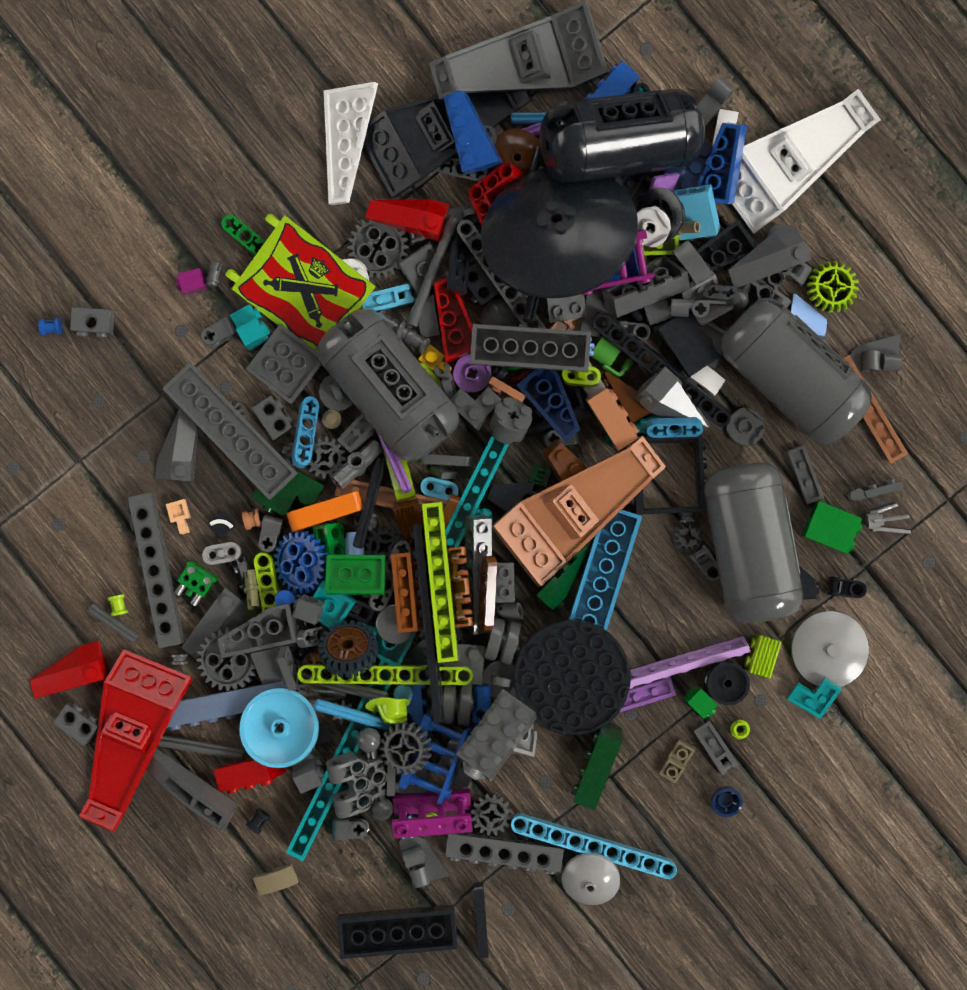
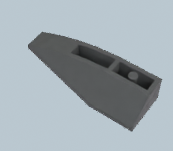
M156 748L147 770L169 793L193 813L224 833L238 804Z

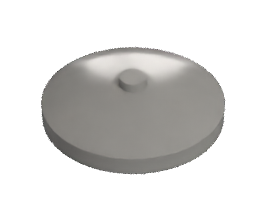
M835 611L817 612L804 619L793 634L791 640L793 664L799 674L814 685L819 686L824 677L841 687L847 685L861 674L867 663L869 646L865 632L853 618L846 614Z

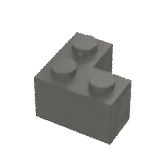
M489 387L476 400H473L462 388L450 399L458 413L477 431H480L490 420L496 405L503 401Z
M315 746L307 757L299 763L292 765L293 780L301 794L322 785V777L324 776L322 766H324L321 756L316 755Z

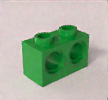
M342 523L312 526L315 539H320L319 545H325L322 550L323 552H328L327 555H346Z
M697 685L682 698L703 719L706 717L710 718L716 712L715 708L718 706Z

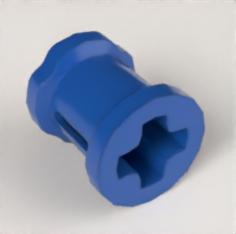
M59 317L55 318V320L39 319L38 325L41 336L49 333L62 334V322Z

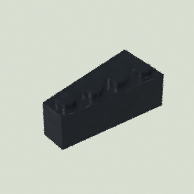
M738 219L695 250L699 253L710 271L742 259L757 245Z

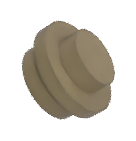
M328 410L323 414L322 422L325 427L335 429L341 424V415L337 411Z

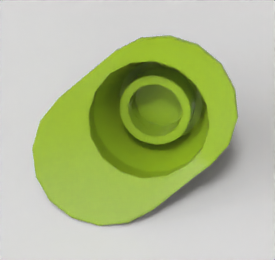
M376 698L368 701L365 707L369 711L379 712L385 723L402 724L404 721H407V706L410 704V700Z

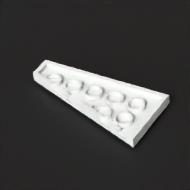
M376 82L324 90L328 201L330 205L345 204L350 201L378 87Z

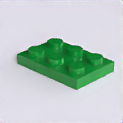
M327 555L325 594L385 595L386 556Z

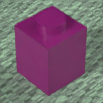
M200 268L177 274L179 280H176L178 290L182 291L184 295L208 290L203 271Z

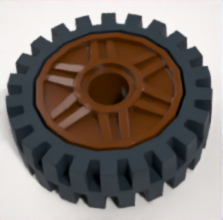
M350 620V624H347V621H342L343 625H340L339 622L335 623V628L332 626L328 627V632L324 631L323 637H320L319 655L323 666L331 674L335 675L337 673L338 677H343V674H345L346 678L351 677V673L354 674V677L359 676V671L362 674L365 673L366 668L370 669L378 656L377 640L373 630L369 629V626L366 624L363 626L362 622L359 621L356 625L353 620Z

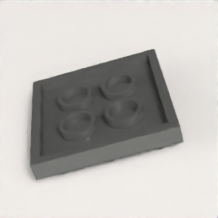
M279 324L246 370L287 402L293 404L322 364L317 357L316 350L285 326Z

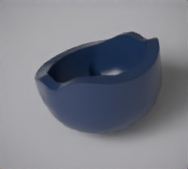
M731 786L718 788L713 793L711 799L713 811L722 817L736 815L743 804L740 793Z

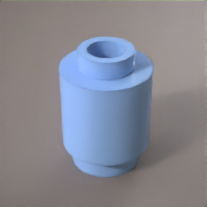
M356 532L346 533V538H344L346 555H365L364 547L362 549L353 547Z

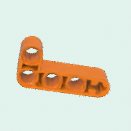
M359 491L288 512L286 515L291 531L296 532L362 511L363 503Z

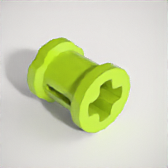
M124 594L108 597L112 609L111 617L128 613V610L125 609Z

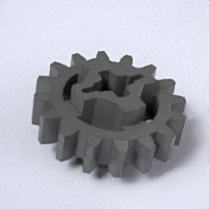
M325 437V441L318 438V443L313 444L311 461L307 466L311 465L310 472L316 471V477L322 474L323 479H326L327 474L332 476L339 467L343 466L342 461H347V458L342 457L346 451H340L342 445H335V439L329 442L328 437ZM329 445L332 446V448H330L329 450H323L321 446ZM314 452L317 453V460L315 461V463L313 461ZM338 453V462L335 464L334 456ZM323 454H330L328 457L329 462L321 461L323 460ZM328 466L331 470L323 471L319 468Z
M486 793L485 799L479 796L480 802L473 803L476 809H471V813L475 814L471 817V821H476L474 827L480 826V833L486 830L487 836L491 832H494L496 836L497 830L505 832L503 826L509 827L510 823L507 820L512 819V815L508 814L512 812V808H507L509 801L503 802L502 795L496 798V793H493L492 797ZM490 802V804L487 807H481L485 803ZM497 803L502 806L504 812L497 808ZM491 810H494V814L496 815H493V818H489V814L486 813H490ZM479 816L485 819L486 825L481 822ZM497 821H502L497 826H493Z

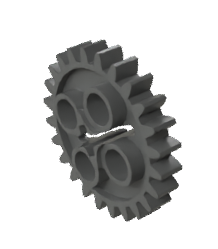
M361 220L363 226L355 225L358 231H351L354 239H348L352 242V245L347 246V248L353 251L348 256L361 261L366 266L367 273L369 271L370 278H373L375 273L377 279L381 278L382 273L385 278H388L389 271L395 275L394 268L401 270L397 263L403 260V256H409V254L404 252L405 249L410 248V246L404 244L409 239L402 237L406 232H399L397 228L369 220V223ZM373 229L379 231V237L375 240L371 238V231ZM387 232V236L385 237V239H384L383 242L381 243V241H382V239H383V236H384V233ZM391 238L396 241L393 249H389L387 246V241ZM381 243L382 250L376 252L375 244ZM364 246L370 248L368 256H363L361 253ZM376 252V254H375V256H374V259H373V262L370 263V258H371V257L374 255V253ZM381 255H384L387 260L383 266L378 264V258Z
M226 628L225 633L222 629H219L218 635L212 632V639L208 636L204 639L207 644L201 643L200 646L203 650L197 651L199 655H202V657L196 659V661L202 663L197 669L204 670L200 676L206 675L207 679L205 682L213 681L211 687L213 688L218 684L220 691L224 686H226L227 691H230L232 686L234 690H237L239 685L244 687L246 686L245 681H252L249 675L255 676L257 674L253 670L256 667L252 660L251 652L239 654L245 656V664L239 663V655H234L230 662L225 664L219 672L216 671L227 659L226 657L221 658L218 638L230 632V628ZM212 655H216L218 657V664L212 663ZM226 668L232 671L233 675L231 678L225 675L224 671Z

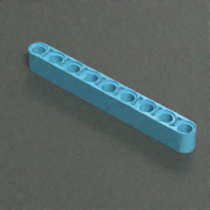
M516 813L512 816L511 828L515 833L583 854H600L610 859L613 863L665 879H671L677 873L676 865L670 858L523 813ZM517 819H522L525 824L522 827H516L514 822ZM537 824L543 827L540 833H535L532 830ZM555 830H559L562 833L557 839L551 837V833ZM572 836H578L580 838V841L577 844H571L569 842ZM597 842L598 847L595 850H591L588 848L589 843ZM610 847L617 849V852L612 856L607 854V850ZM628 853L635 854V858L632 861L625 860ZM646 859L654 860L653 864L649 867L644 866V861ZM666 864L672 865V869L669 872H663L662 868Z

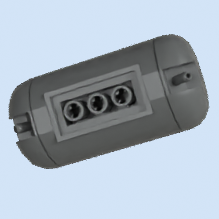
M763 298L757 300L732 324L721 339L720 348L724 358L805 435L817 444L828 445L837 442L869 410L872 394L867 383L797 315H793L781 302L775 299Z
M363 308L351 312L335 326H332L320 339L317 347L319 361L400 459L413 462L425 457L457 429L459 414L455 405L383 317L375 310Z
M765 462L717 470L707 477L704 484L705 501L723 599L725 600V609L727 614L739 623H760L786 618L795 614L803 603L800 569L787 498L785 497L782 485V477L773 465Z

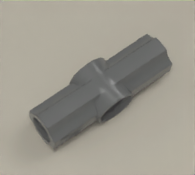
M371 439L358 452L349 455L347 462L330 476L331 480L339 489L343 490L357 476H361L366 472L367 467L384 452L383 448L377 441ZM355 463H361L359 466H353Z

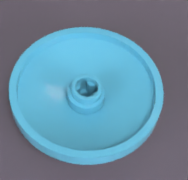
M284 688L270 689L254 697L246 706L240 721V737L247 753L258 763L273 768L289 767L302 761L314 748L319 733V721L312 704L301 694ZM280 725H283V732L278 731Z

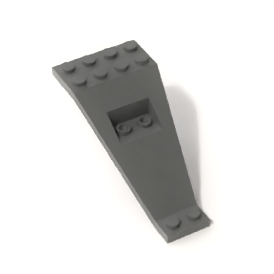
M586 1L429 63L439 99L442 101L444 100L443 96L461 90L465 93L575 89L609 74ZM524 46H527V50L523 52ZM533 63V67L528 69L529 65Z

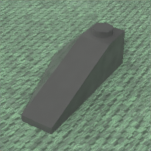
M792 224L774 231L750 253L727 270L733 287L738 288L809 261L811 257L804 239Z

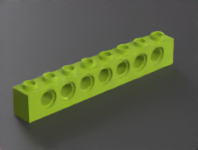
M442 502L422 504L438 663L459 661Z

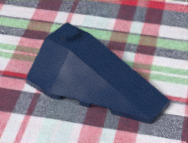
M535 369L517 384L520 391L565 442L581 430L559 374L555 370Z

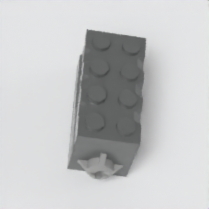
M502 689L490 709L487 710L482 720L456 753L459 760L463 763L464 773L474 780L487 779L489 782H492L537 719L536 712Z

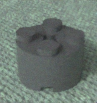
M506 397L503 401L499 402L488 424L489 429L492 431V436L504 444L522 441L532 422L531 408L510 397Z

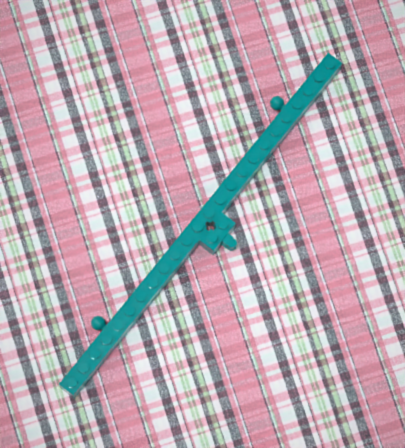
M491 436L445 529L447 550L459 547L465 535V516L483 514L492 518V512L489 509H479L478 507L509 444L499 442L493 436ZM369 624V629L373 630L377 640V658L381 659L379 665H401L417 632H414L403 643L388 646V642L383 640L378 634L377 628ZM383 669L380 673L381 677L385 680L391 677V673L387 669ZM369 684L368 687L387 692L391 684ZM362 697L357 710L376 716L377 712L369 711L365 707L366 703L372 699ZM351 721L333 758L350 751L357 754L359 750L357 736L361 730L370 728V726ZM327 770L322 778V785L318 787L286 851L287 854L301 861H304L333 803V796L348 788V785L341 786L342 783H330Z

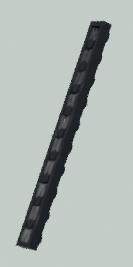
M415 524L413 525V530H411L412 542L415 541L413 558L414 561H417L418 568L415 569V577L417 581L419 580L420 588H417L418 600H421L422 608H419V615L424 623V628H421L422 639H425L426 642L423 653L424 658L428 660L426 678L430 679V687H428V697L432 699L430 716L431 719H434V723H439L446 720L440 665L437 658L424 525Z

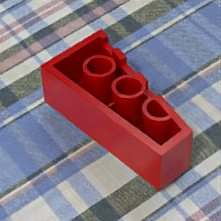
M447 277L435 282L434 287L445 362L450 363L471 354L473 326L460 295L447 289Z

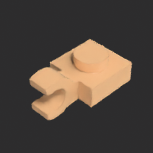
M186 499L166 504L170 522H177L179 533L182 535L190 533L185 520L191 518Z

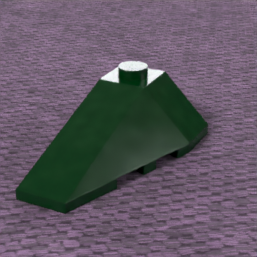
M592 540L535 593L552 610L555 608L558 610L564 605L565 601L563 599L567 596L593 543Z

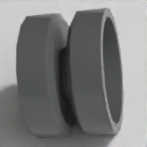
M495 617L494 627L489 636L484 658L494 661L498 651L502 650L500 656L501 663L511 665L519 643L521 624L510 622L507 632H504V619Z
M472 684L461 685L460 695H456L457 685H445L443 701L446 721L442 722V724L452 725L454 714L458 713L459 726H469L473 706V696H471Z

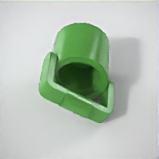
M602 336L593 350L594 355L591 356L603 364L602 368L617 378H620L624 372H628L633 364V359L629 357L622 365L619 373L612 369L610 366L621 349L605 336Z

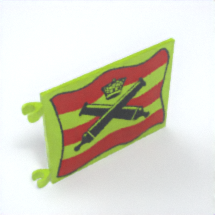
M268 214L265 220L275 227L271 235L241 276L233 269L227 270L225 275L235 282L232 288L233 291L251 305L257 307L261 313L278 326L282 324L317 351L319 341L332 326H335L348 316V314L360 309L376 286L286 215L280 221L273 214Z

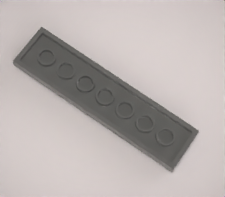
M189 362L162 388L269 500L298 474L192 362Z

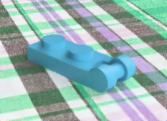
M410 284L372 292L362 305V309L369 308L379 312L381 310L414 304L415 297H412L411 293L413 289ZM404 292L405 298L399 299L398 293Z

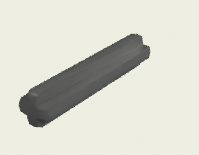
M96 604L90 605L87 612L129 642L134 643L139 635L115 617H111L109 613Z

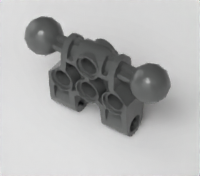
M777 224L773 226L769 230L767 237H769V235L772 234L774 231H777L787 226L782 224ZM801 263L775 273L777 283H773L770 280V276L738 287L740 300L737 304L733 305L734 308L732 310L741 311L747 307L750 289H752L754 303L762 299L759 292L764 290L767 293L766 298L775 299L781 302L785 308H788L791 300L778 290V286L786 278L793 284L802 287L813 271L812 268L806 263Z
M365 728L357 736L358 747L366 755L360 757L350 751L326 762L330 783L340 784L347 782L348 784L346 790L333 796L335 813L338 818H347L369 809L374 819L382 821L388 819L393 813V804L388 797H385L387 793V774L384 771L381 754L377 753V749L381 745V736L376 729Z

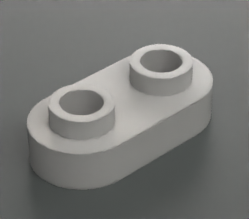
M235 542L222 543L206 547L203 550L202 558L210 565L226 563L239 559L242 551L241 547ZM230 548L235 550L234 555L229 554ZM212 551L216 553V557L214 559L210 557V553Z

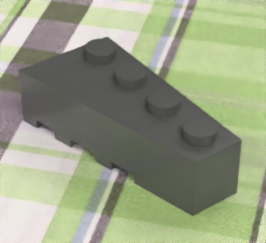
M661 255L646 264L647 273H654V278H650L651 282L639 284V281L610 286L603 290L605 309L614 316L620 317L690 289L688 271L667 256Z

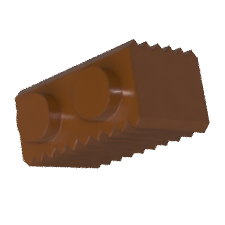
M418 498L395 503L393 509L403 540L407 543L412 542L411 530H413V525H424L422 504L419 503Z

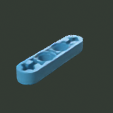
M310 396L306 397L299 407L292 452V463L298 468L307 466L312 457L319 403L314 397ZM307 403H310V406L313 407L309 414H306L309 408ZM303 419H307L311 422L310 428H307L303 425ZM300 437H306L309 444L303 445L300 442ZM302 450L304 451L302 458L305 459L303 462H301V459L299 458V456L302 453Z

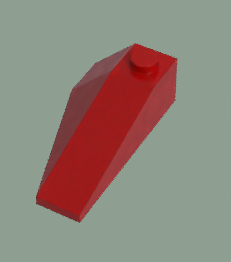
M433 199L370 200L365 219L439 241L450 205Z
M95 641L79 646L29 680L34 699L106 679L109 674L100 642Z

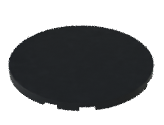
M560 620L537 630L522 646L514 668V686L518 700L536 712L537 719L534 722L549 731L562 735H582L604 727L619 714L630 691L631 671L624 649L607 630L597 624L584 620Z

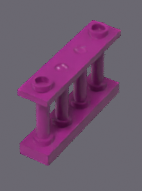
M645 229L638 231L635 244L640 275L628 277L625 264L619 271L620 279L607 281L595 289L639 281V284L651 282L650 278H654V273H647L642 247L643 239L647 238ZM590 290V291H588V292H586V293H583V294H581V295H588V294H592L593 292H592V290Z
M470 789L452 790L449 799L444 800L441 805L437 803L440 795L434 792L393 796L394 815H399V819L392 820L394 838L472 832L471 813L465 814V810L471 809ZM446 811H457V814L446 815ZM438 812V816L426 817V813ZM419 814V818H407V815Z

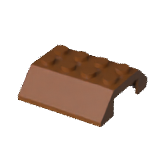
M465 547L449 548L447 552L455 628L473 626L472 617L465 618V615H471L472 611L469 609L462 610L461 603L471 602L470 597L463 598L465 595H470L468 578H461V576L468 575V570L458 571V564L467 563L466 558H459L466 555ZM411 552L391 554L398 633L421 632V628H424V623L419 615V608H422L421 600H418L417 588H420L419 580L417 581L415 577V569H418L417 561H414L413 553Z

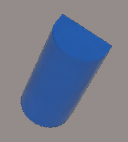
M287 590L278 592L275 596L276 606L294 605L296 593Z

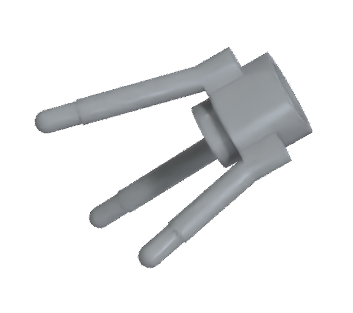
M894 503L878 510H872L870 514H866V525L868 529H872V532L884 531L910 534V530L881 527L884 526V522L908 519L910 516L899 515L883 518V515L879 514L897 507L898 503Z

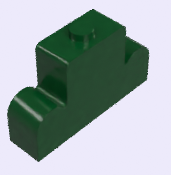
M296 470L298 474L271 500L258 488L254 491L252 499L263 504L262 508L270 513L275 511L283 516H287L286 513L291 511L297 498L305 505H313L319 500L326 486Z

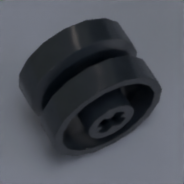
M730 661L716 662L705 673L704 688L707 694L718 703L735 705L743 701L747 696L750 680L746 671L738 664ZM726 680H729V681H728V683H729L728 686H725V685H724V682H725Z

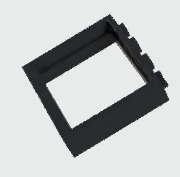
M702 435L696 437H644L648 444L694 442L697 506L644 509L642 489L635 496V514L706 512L704 484L707 477H704V470L707 469V460L703 458V450H706L705 439H702Z

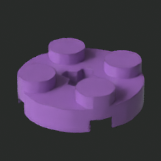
M468 354L457 361L453 377L456 385L465 392H480L487 387L491 379V367L470 364L471 354ZM471 368L473 371L477 370L478 372L474 379L467 376Z

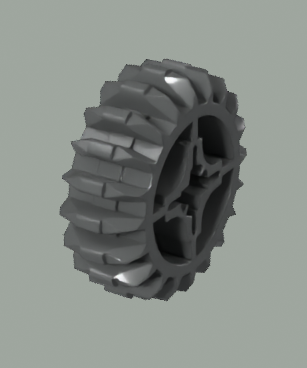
M404 721L403 724L396 723L395 726H390L389 731L384 732L386 738L381 739L380 742L384 745L380 746V750L385 751V753L381 754V757L387 758L385 764H391L390 770L397 768V774H400L402 771L404 775H408L409 772L415 774L417 770L423 769V765L428 764L426 758L432 756L428 752L432 750V746L427 745V743L431 739L425 738L428 734L427 731L420 732L422 726L415 728V722L409 725L408 721ZM402 733L400 743L393 745L395 736ZM411 736L415 738L417 743L413 742ZM406 745L410 750L406 751L402 746ZM419 751L417 760L410 763L412 753Z

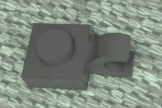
M445 363L444 372L437 365L434 369L435 374L443 379L441 389L450 399L458 392L453 374L450 373V365Z

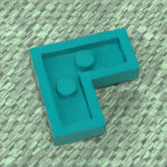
M824 677L815 691L797 682L787 696V700L821 719L842 690V687Z

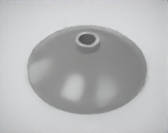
M584 853L573 857L567 862L562 873V884L566 893L573 900L585 905H599L615 896L620 886V874L615 864L607 857L596 853Z

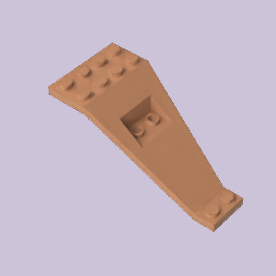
M641 436L627 449L518 502L492 525V529L537 587H541L666 466L645 438ZM567 501L570 502V507L567 506ZM579 516L582 518L581 522L578 520Z

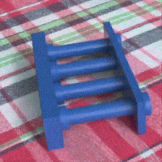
M428 711L424 714L420 725L422 726L421 733L427 731L429 734V731H436L460 741L456 752L431 741L427 743V745L432 746V751L453 759L450 769L428 761L427 765H423L424 768L447 777L444 786L440 787L416 776L417 774L409 772L408 775H404L403 772L398 787L406 789L409 785H418L439 794L437 803L441 805L451 795L452 789H450V785L460 761L456 753L469 738L471 729L467 728L461 734L434 723V719H431L430 712ZM419 751L412 753L410 763L417 760Z

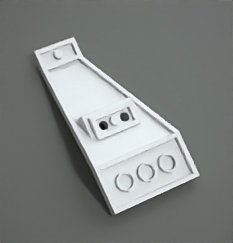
M859 89L842 102L744 146L735 202L732 204L753 234L784 212L851 145L881 120ZM783 149H786L788 152L786 156H783L781 153ZM794 164L799 167L797 172L793 170Z

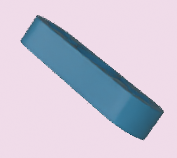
M696 417L653 418L646 423L647 434L652 438L696 437L703 432L702 421ZM672 425L679 426L677 430L669 429Z

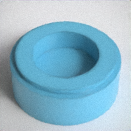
M407 684L398 685L393 693L394 699H409L411 701L413 697L412 688Z

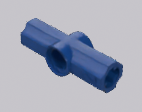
M476 684L473 686L474 712L472 713V718L474 720V728L483 718L480 716L479 710L486 713L491 707V685Z

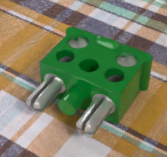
M191 560L186 563L187 566L178 579L180 584L175 590V594L180 596L185 587H187L188 589L185 592L187 596L191 597L193 592L196 593L190 602L193 606H196L202 597L207 596L219 578Z

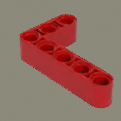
M509 162L500 165L474 184L469 190V198L481 225L495 198L507 186L523 176L522 170Z

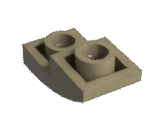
M679 738L666 758L659 774L676 784L696 747Z
M292 864L277 867L272 872L258 874L253 878L260 896L285 889L299 882Z

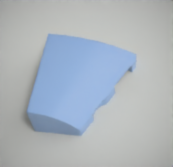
M793 294L789 311L793 315H797L819 337H825L827 319L797 294Z

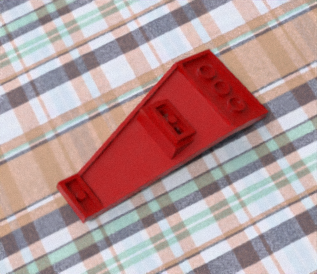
M123 649L104 681L89 798L79 814L81 819L113 833L115 832L177 706L192 681L191 676ZM120 724H123L122 728L117 729ZM135 732H140L138 736H134Z

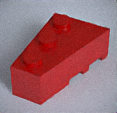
M254 759L241 760L223 765L214 770L219 792L227 791L228 794L239 791L241 787H244V790L256 787L255 784L261 783V786L273 783V779L287 772L286 767H268Z

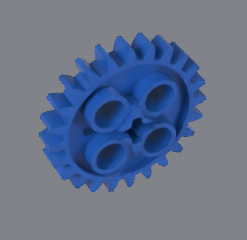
M296 531L283 536L284 540L279 541L280 547L275 548L279 553L274 555L277 561L273 563L278 565V568L275 570V572H280L278 579H284L282 585H288V590H293L294 593L300 592V594L313 592L315 589H318L323 581L322 579L326 578L324 571H326L325 563L327 559H325V556L328 552L322 551L325 545L320 546V539H315V534L309 535L308 531Z

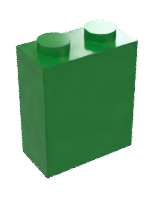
M815 501L801 537L842 554H848L855 546V541H853L855 535L861 531L862 518L821 501Z

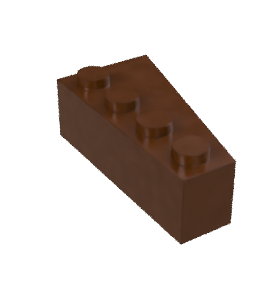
M554 440L542 453L560 482L587 469L568 448L557 440Z

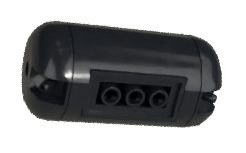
M681 89L655 90L562 102L551 107L545 113L541 124L540 146L543 161L553 178L562 183L569 184L680 169L692 164L701 153L705 133L703 115L697 110L698 106L694 97Z

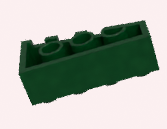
M610 723L594 733L591 748L587 750L585 755L584 767L581 766L578 774V784H574L571 792L574 795V803L593 810L597 807L622 744V728Z

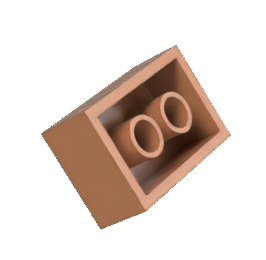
M603 387L586 398L585 401L614 447L619 451L637 440L638 436L636 434L639 431L633 422H628L626 419L629 415L623 406H618L616 403L618 397L614 391Z

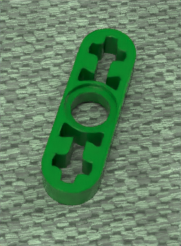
M234 215L223 217L221 221L222 228L256 256L258 252H256L257 249L252 244L253 241L259 246L264 244L265 241ZM228 220L230 222L235 220L233 223L238 228L237 232L232 227L227 228ZM248 231L250 233L248 241L240 239L242 232Z

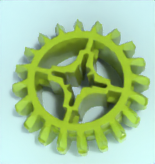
M827 261L825 267L820 264L818 269L812 271L813 275L808 277L812 282L807 283L806 286L812 288L807 291V294H813L809 300L817 301L814 305L815 307L821 304V311L828 308V313L833 312V309L838 313L841 308L843 310L847 309V304H853L852 299L857 298L854 292L859 290V287L854 285L859 280H853L856 273H849L851 267L844 269V263H841L838 267L837 261H834L831 266L830 262ZM831 273L828 282L819 283L823 274ZM839 275L844 279L845 283L840 282ZM832 283H833V287H836V289L833 290V291H832V287H829V285L832 284ZM819 290L826 293L827 299L821 295ZM846 291L841 301L834 302L838 292Z

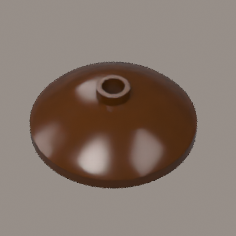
M510 129L502 132L497 136L495 144L496 150L503 162H509L521 169L523 176L528 173L535 147H541L539 140L533 134L522 129ZM515 154L520 155L519 161L514 160ZM542 157L540 166L543 167L544 161ZM500 165L491 167L490 172L498 168Z

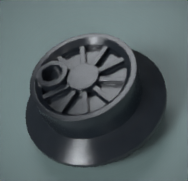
M663 187L650 189L640 199L637 212L652 206L662 210L668 216L671 226L668 237L664 241L667 242L673 239L682 227L685 220V209L682 202L671 190ZM647 223L648 226L646 227V229H651L652 231H655V225Z

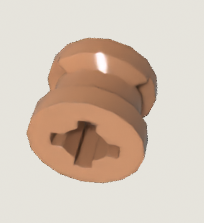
M258 508L252 512H242L246 530H250L255 526L261 527L262 520Z

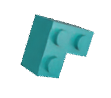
M249 304L230 315L237 328V333L245 347L250 351L265 344L270 338L271 332L268 326L263 321H260L259 318L262 316L257 307L253 308Z

